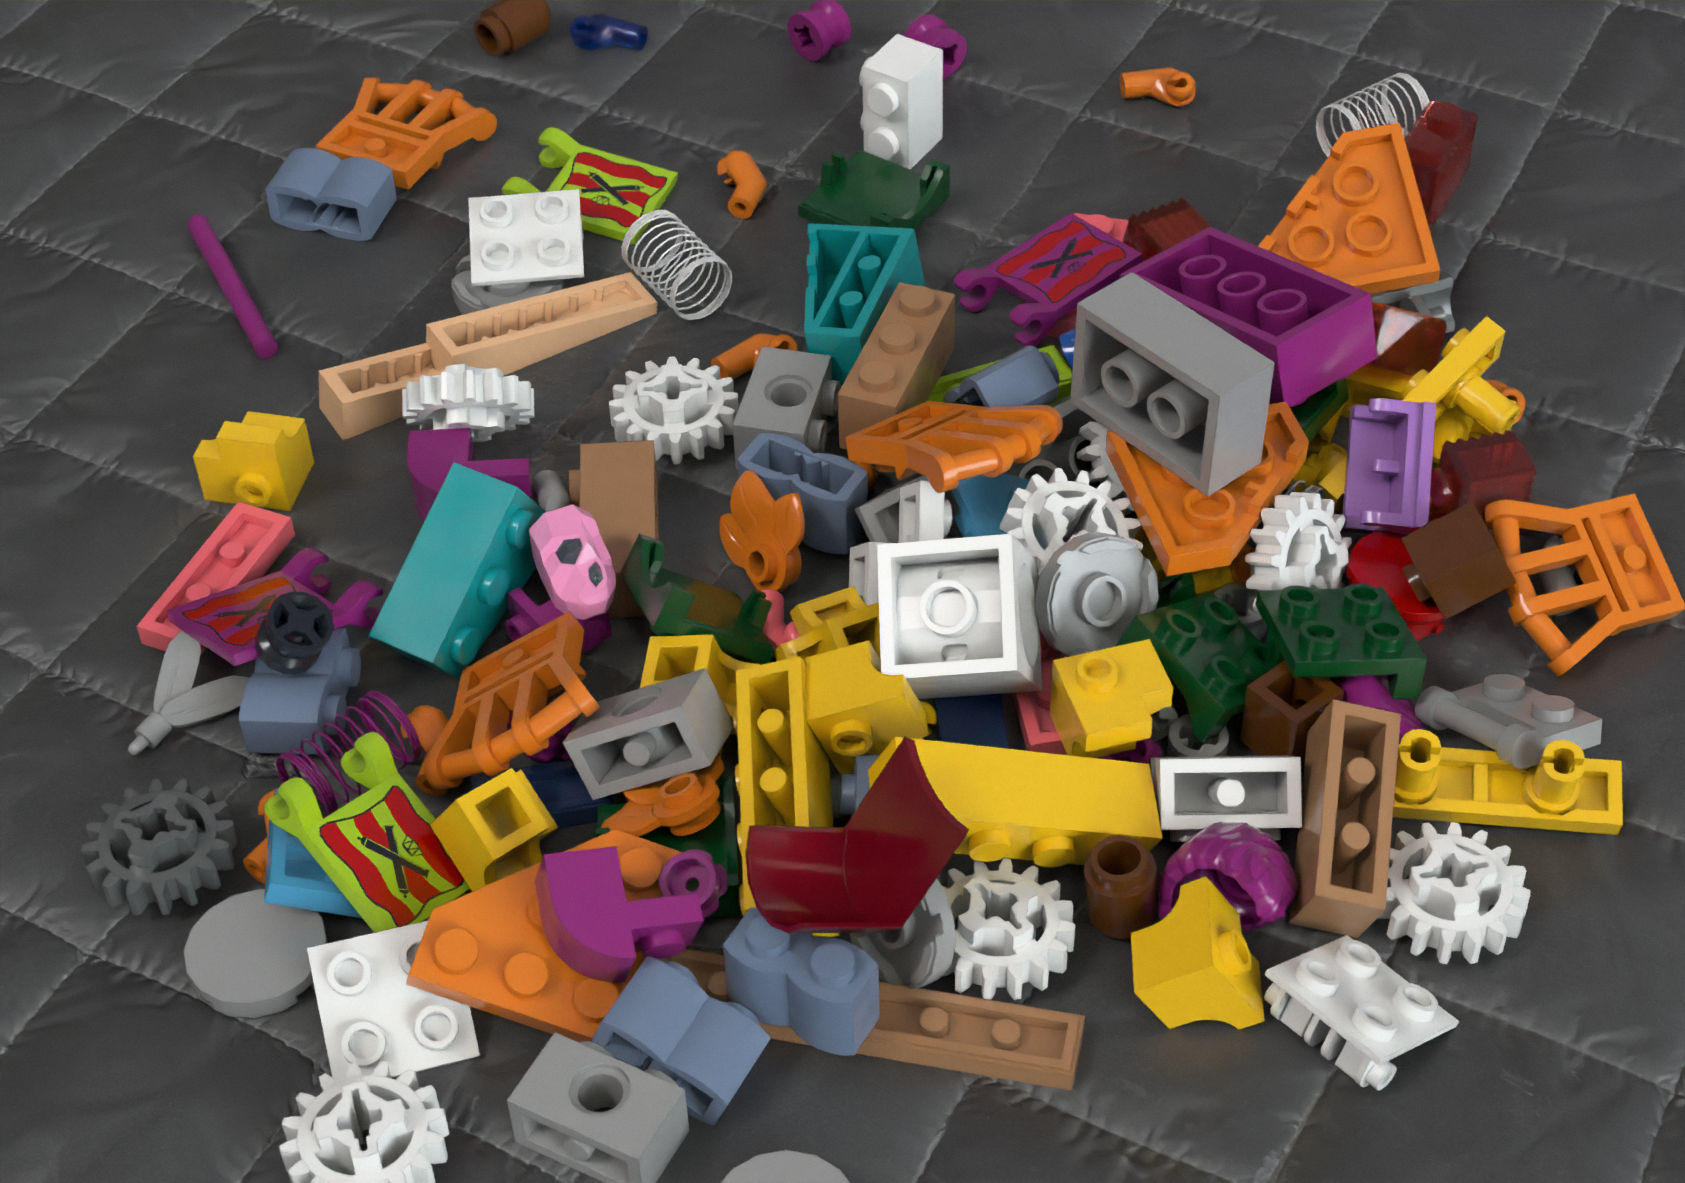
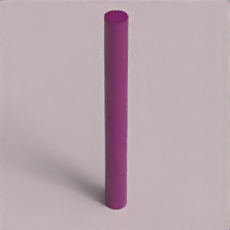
M204 215L191 217L187 222V228L256 354L260 358L272 357L278 350V344L207 217Z

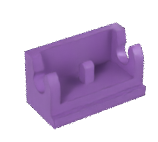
M1372 398L1369 399V406L1354 405L1350 408L1343 515L1346 520L1341 531L1370 534L1375 530L1409 535L1428 523L1436 403Z

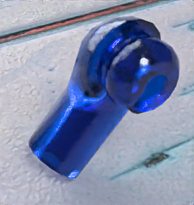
M607 14L581 15L576 17L570 25V34L574 44L588 51L612 45H621L640 51L645 47L648 39V29L646 26Z

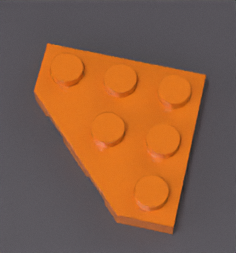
M1400 122L1343 132L1330 149V155L1315 176L1311 175L1286 208L1285 216L1270 236L1266 235L1258 247L1370 294L1438 282L1441 269Z
M1286 401L1269 404L1261 463L1208 497L1112 431H1107L1105 451L1166 576H1173L1229 566L1251 537V530L1256 529L1261 523L1260 511L1263 507L1272 508L1275 504V496L1282 494L1306 461L1309 440Z
M617 829L564 851L570 852L617 846L626 901L660 898L662 892L658 879L661 870L668 860L682 853ZM541 862L432 910L408 973L406 985L550 1034L556 1032L579 1043L592 1040L600 1023L646 959L642 956V952H635L636 959L625 982L595 980L576 972L565 964L551 948L542 926L535 879Z

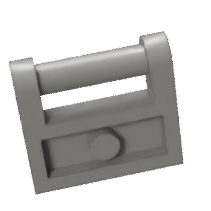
M1489 675L1484 678L1483 683L1453 692L1438 686H1430L1420 694L1415 705V716L1423 724L1436 730L1449 728L1497 751L1500 760L1518 769H1526L1538 765L1546 746L1556 740L1574 742L1582 750L1601 744L1602 718L1574 707V702L1566 697L1547 695L1526 686L1525 681L1515 675Z

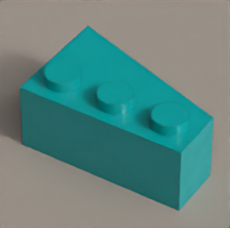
M808 223L810 248L806 266L809 278L808 288L805 291L804 335L809 353L831 355L832 380L840 381L841 387L899 282L915 286L925 285L914 229Z
M453 462L373 625L369 637L396 654L459 680L462 669L466 668L475 658L479 649L509 608L507 593L518 587L522 589L536 569L528 529L546 511L518 487Z

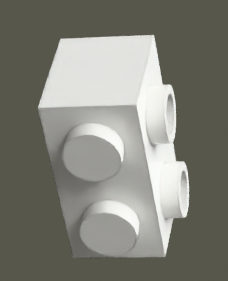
M896 34L875 55L870 56L862 66L859 77L860 85L863 87V113L860 125L864 131L865 152L912 169L943 138V50Z
M1288 755L1151 757V776L1161 830H1170V841L1186 842L1201 830L1217 822L1247 823L1261 832L1267 833L1273 840H1281V828H1302L1301 757Z

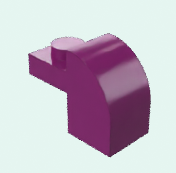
M470 428L409 431L407 464L416 511L423 523L453 462L514 485L536 502L529 458L476 461Z
M617 846L544 854L535 879L542 926L551 948L570 968L586 977L599 981L625 982L635 962V952H642L644 958L650 956L656 959L671 957L683 952L686 946L692 944L704 921L698 893L626 901Z

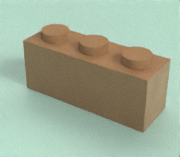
M899 282L838 393L839 448L847 450L846 436L928 401L955 348V294L930 289L925 286H915Z
M654 440L580 444V469L569 470L571 505L579 506L591 513L612 559V566L616 574V589L613 602L609 607V618L646 616L642 608L634 601V595L620 572L639 533L659 540L658 478ZM573 561V562H570V563H567V564H575L576 561ZM594 563L588 569L589 577L599 584L602 580V575Z
M1333 699L1307 733L1301 795L1302 828H1298L1294 868L1299 887L1297 895L1291 904L1289 924L1358 938L1385 911L1401 714Z

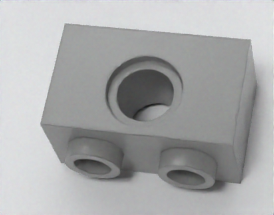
M762 346L733 422L736 469H738V457L759 433H775L788 436L803 443L813 453L824 452L827 440L826 418L827 415L836 416L838 411V393L841 389L840 381L832 380L831 355Z
M706 668L597 701L601 708L588 718L583 713L563 741V744L589 794L595 800L711 766L734 728V724Z
M556 1032L507 1099L516 1143L604 1183H656L690 1131L685 1089L679 1087L668 1075L654 1069L643 1071L615 1059L609 1051L594 1042L582 1041L579 1043ZM600 1108H613L606 1112H593Z

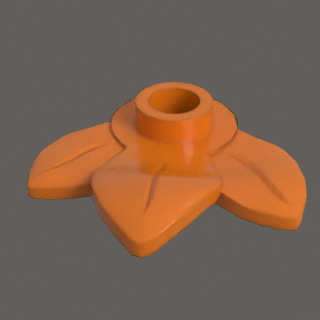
M754 470L745 471L737 480L732 490L730 499L731 513L723 514L720 517L719 532L721 542L731 561L736 566L746 570L748 577L757 590L771 589L780 593L788 586L794 584L801 573L802 559L798 546L804 537L805 520L799 493H790L775 501Z
M717 755L711 766L622 791L628 802L621 810L607 818L601 825V828H610V831L617 829L637 837L660 826H668L671 833L676 836L690 835L702 830L711 824L721 811V806L717 800L720 790L716 781L724 771L723 761Z

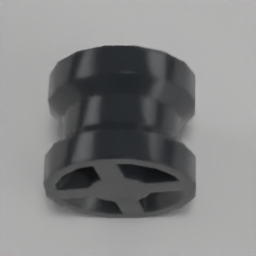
M292 591L280 595L272 602L266 618L262 621L255 636V647L260 659L269 668L282 674L296 675L308 671L317 662L322 649L330 640L334 630L333 616L326 604L318 597L306 592ZM293 635L303 639L300 643L292 641L287 637Z

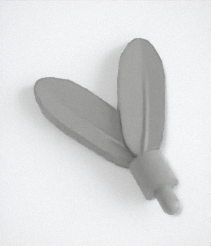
M180 631L169 643L164 654L154 695L153 712L134 730L137 738L129 745V753L131 755H138L146 746L154 749L172 728H182L198 724L240 709L249 677L233 675L192 688L200 660V642L184 631Z

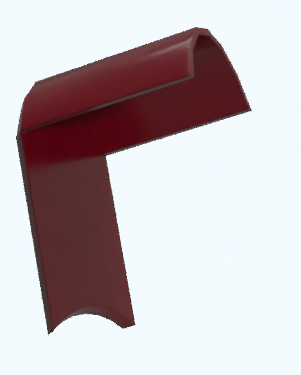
M905 736L845 827L749 825L745 853L748 885L757 910L771 927L786 933L889 932L900 929L905 925L964 840L969 829L946 809L936 795L919 759L915 741Z

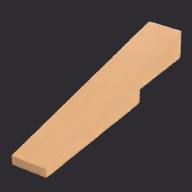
M629 272L426 324V343L319 370V408L342 440L345 441L403 417L402 389H406L407 382H420V376L441 375V372L445 371V366L454 364H466L469 367L483 369L498 368L502 370L505 376L657 314L658 302L636 277Z

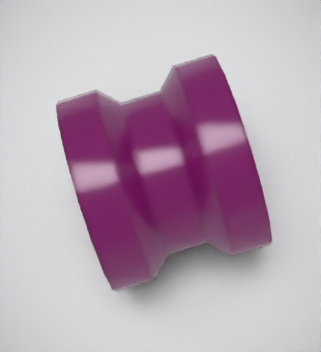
M817 0L810 5L809 11L801 10L789 18L787 33L793 47L803 58L809 61H817L828 54L830 48H838L849 41L851 24L845 10L837 1Z
M934 14L918 17L910 24L904 34L905 37L943 50V79L951 76L958 70L967 53V42L964 36L954 29L948 28L946 22Z

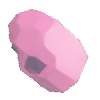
M573 504L544 513L528 531L534 562L554 607L564 614L570 611L576 619L581 620L606 613L613 602L616 589V574L612 566V559L599 533L595 519L590 512Z

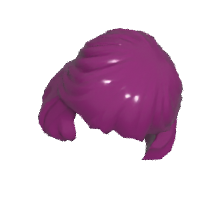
M1217 822L1201 830L1186 841L1168 859L1166 867L1158 880L1160 892L1159 917L1161 919L1165 918L1174 908L1179 898L1180 885L1207 877L1240 914L1241 927L1245 931L1263 928L1267 922L1272 924L1278 918L1285 917L1286 909L1292 904L1297 895L1299 882L1296 880L1294 869L1289 864L1288 855L1281 852V847L1278 843L1274 842L1270 835L1261 832L1247 823Z

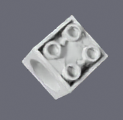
M1012 534L877 545L881 673L887 675L904 674L918 699L1042 691L1040 629L1037 625L1034 601L1038 586L1037 561Z

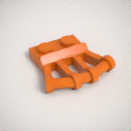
M365 77L354 108L315 146L316 149L329 152L342 160L351 157H361L385 164L393 169L395 186L409 190L429 169H439L446 151L471 138L481 142L490 138L496 130L497 119L487 109L483 107L475 108L463 99L462 93L450 88H445L442 91L434 90L429 82L414 79L409 84L381 83L380 78ZM381 104H388L378 115L374 114L375 109H380ZM415 111L420 112L409 124L404 123Z
M926 401L846 436L845 439L849 461L875 464L876 470L880 472L896 471L898 480L918 472L928 477L930 485L937 493H943L956 489L958 481L982 474L990 478L997 477L1007 472L1013 462L1022 464L1036 458L1040 454L1041 446L1050 444L1060 435L1063 421L1057 410L1047 405L985 407Z
M1635 493L1571 509L1516 500H1499L1485 507L1486 526L1493 529V539L1517 582L1506 588L1513 605L1508 609V613L1514 626H1522L1550 658L1551 661L1547 666L1556 677L1561 676L1572 668L1609 635L1615 636L1621 631L1671 619L1685 610V603ZM1519 528L1562 535L1565 544L1521 554ZM1575 564L1583 585L1537 596L1528 575ZM1593 605L1599 620L1571 643L1548 616Z
M570 611L462 669L453 714L424 762L425 777L430 786L435 790L443 791L458 787L465 777L485 773L490 777L495 776L508 769L510 760L524 752L532 756L548 748L549 738L582 713L588 718L601 708L582 682L586 678V673L579 664L585 630ZM563 690H566L563 694H561L559 697H557L555 700H553L550 704L546 706L548 698ZM509 715H513L512 728L507 730Z

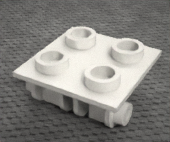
M579 189L469 198L472 286L585 277L582 244L584 237Z
M428 921L307 948L331 1074L337 1083L347 1079V1069L351 1063H357L361 1069L362 1076H368L373 1074L380 1061L388 1062L391 1077L394 1078L400 1076L409 1068L419 1072L480 1057L470 1006L406 985L408 973Z
M1348 935L1271 967L1265 973V976L1273 981L1264 996L1265 1001L1272 1005L1270 1009L1271 1015L1281 1020L1300 1037L1304 1036V1041L1310 1046H1315L1325 1039L1321 1047V1055L1327 1060H1331L1339 1055L1335 1065L1352 1077L1361 1087H1366L1370 1084L1378 1091L1382 1090L1392 1080L1397 1070V1067L1389 1062V1060L1457 1027L1459 1023L1455 1017L1438 1005L1436 998L1428 990L1406 981L1384 964L1379 954L1365 943L1353 940Z

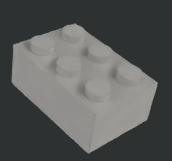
M1131 272L1077 303L1070 403L1208 497L1261 463L1275 362Z

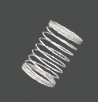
M1396 73L1379 81V83L1370 85V87H1366L1344 99L1323 107L1317 115L1316 121L1317 138L1323 152L1329 157L1330 149L1332 148L1323 124L1324 114L1328 108H1332L1330 122L1336 140H1338L1332 121L1334 108L1339 110V119L1343 132L1346 131L1343 127L1341 112L1348 117L1353 130H1360L1362 127L1365 129L1360 114L1364 118L1367 128H1370L1365 115L1359 108V99L1365 103L1367 115L1372 126L1376 127L1371 119L1369 110L1372 112L1377 126H1379L1374 111L1367 103L1368 95L1374 99L1376 112L1383 125L1389 124V122L1390 124L1398 123L1394 107L1387 98L1388 89L1394 93L1404 113L1405 129L1402 127L1401 129L1405 142L1425 133L1430 126L1431 107L1423 87L1410 75ZM1394 77L1406 80L1418 95L1422 106L1423 119L1417 133H1414L1416 116L1411 97L1403 86L1392 80ZM1390 82H1394L1401 87L1409 98L1414 117L1412 132L1407 131V118L1404 106L1396 92L1388 87ZM1379 85L1382 86V92L1378 90ZM1370 90H1375L1374 97L1369 94ZM1377 91L1381 94L1382 106L1376 99ZM1362 94H1366V101L1360 98ZM1353 98L1357 99V106L1351 102ZM1344 102L1349 103L1348 109L1343 106ZM1350 104L1357 108L1359 121L1350 111ZM1377 104H1378V106L1381 108V110H1382V112H1383V115H1384L1385 120H1386V124L1384 123V121H1383V119H1382V117H1381V115H1380V113H1379V111H1378ZM1389 105H1390L1391 108H1392V111H1393V114H1394L1395 118H1394L1393 115H1392V112H1391V110H1390V108H1389Z
M667 210L651 211L635 221L625 234L621 247L623 260L669 307L673 308L679 317L686 320L701 319L719 308L728 296L732 285V271L720 257L716 256L714 251L710 250L694 232L690 231L674 213ZM658 218L674 219L675 221L664 222L654 226L641 237L635 245L631 257V265L628 261L627 250L636 232L652 220ZM665 224L678 225V228L663 231L650 240L641 253L638 267L634 266V255L637 246L649 232ZM678 230V235L666 239L657 246L649 256L646 266L640 267L643 253L652 241L661 234ZM677 237L675 245L664 252L656 264L648 267L649 261L656 250L667 241ZM686 243H691L692 247L685 249ZM684 244L683 250L676 254L680 245ZM693 249H698V254L691 256ZM691 250L689 257L674 268L668 279L660 282L662 274L667 273L674 267L684 252ZM677 256H679L677 261L666 271H664L666 267L669 265V263ZM697 256L696 261L691 262L687 267H685L691 258ZM684 262H686L682 269H680L673 277H671L673 273L676 271V269L679 266H681ZM706 262H711L709 275L702 287L692 296L682 301H675V296L687 291L697 282L704 271ZM713 262H717L718 272L716 280L709 293L699 302L689 307H676V303H683L693 298L704 288L711 276ZM703 264L696 280L685 290L676 294L678 286L691 275L694 268ZM720 264H722L724 268V281L722 289L715 300L697 313L683 314L678 310L690 309L700 304L710 295L717 284ZM665 265L660 274L654 275L655 270ZM647 272H652L651 276H647ZM659 276L658 282H653V278ZM677 276L672 287L667 288L669 280ZM666 282L665 287L660 289V284ZM671 289L670 295H667L666 290Z

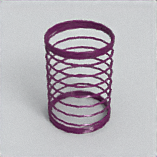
M379 691L367 692L363 698H359L357 707L348 706L346 715L337 714L334 720L335 724L325 722L323 726L324 733L313 731L312 741L302 739L300 742L301 750L290 747L289 752H284L278 756L276 768L282 784L290 779L284 763V759H287L291 762L299 778L303 777L297 767L315 786L321 796L320 798L314 792L316 799L325 805L328 815L338 810L336 797L348 804L351 802L349 801L348 790L358 794V797L364 794L361 793L360 783L356 782L358 791H356L344 782L339 770L330 757L316 744L314 737L316 733L324 736L330 749L341 763V758L332 744L342 756L344 752L327 735L326 727L331 725L336 728L348 751L351 750L343 735L353 747H355L354 742L338 726V718L343 717L348 721L357 739L360 737L354 727L362 736L365 733L350 719V709H355L359 712L369 732L378 733L384 738L391 750L393 760L395 757L404 762L400 768H396L397 770H403L406 762L413 763V761L418 759L421 755V742L411 721L391 698ZM369 697L380 701L401 723L410 739L414 756L406 754L403 741L388 716L375 703L369 700ZM370 704L384 716L392 727L402 750L381 729L374 717ZM304 742H309L314 746L326 768L343 785L347 800L332 790L320 768L304 752ZM292 750H296L299 753H301L304 759L294 754ZM323 756L328 760L335 772L329 767ZM312 765L316 768V770H317L318 773L321 775V777L323 778V780L320 778V776H319V775L317 774V772L314 770V768L312 767Z

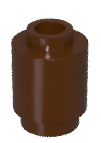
M499 0L481 12L480 19L474 23L475 36L481 47L493 57H497L502 53L506 56L511 55L548 32L550 27L549 6L545 0Z
M1114 835L1098 842L1084 865L1089 918L1093 926L1102 934L1117 939L1131 938L1132 932L1152 926L1157 921L1159 900L1156 863L1152 854L1145 846L1133 837Z

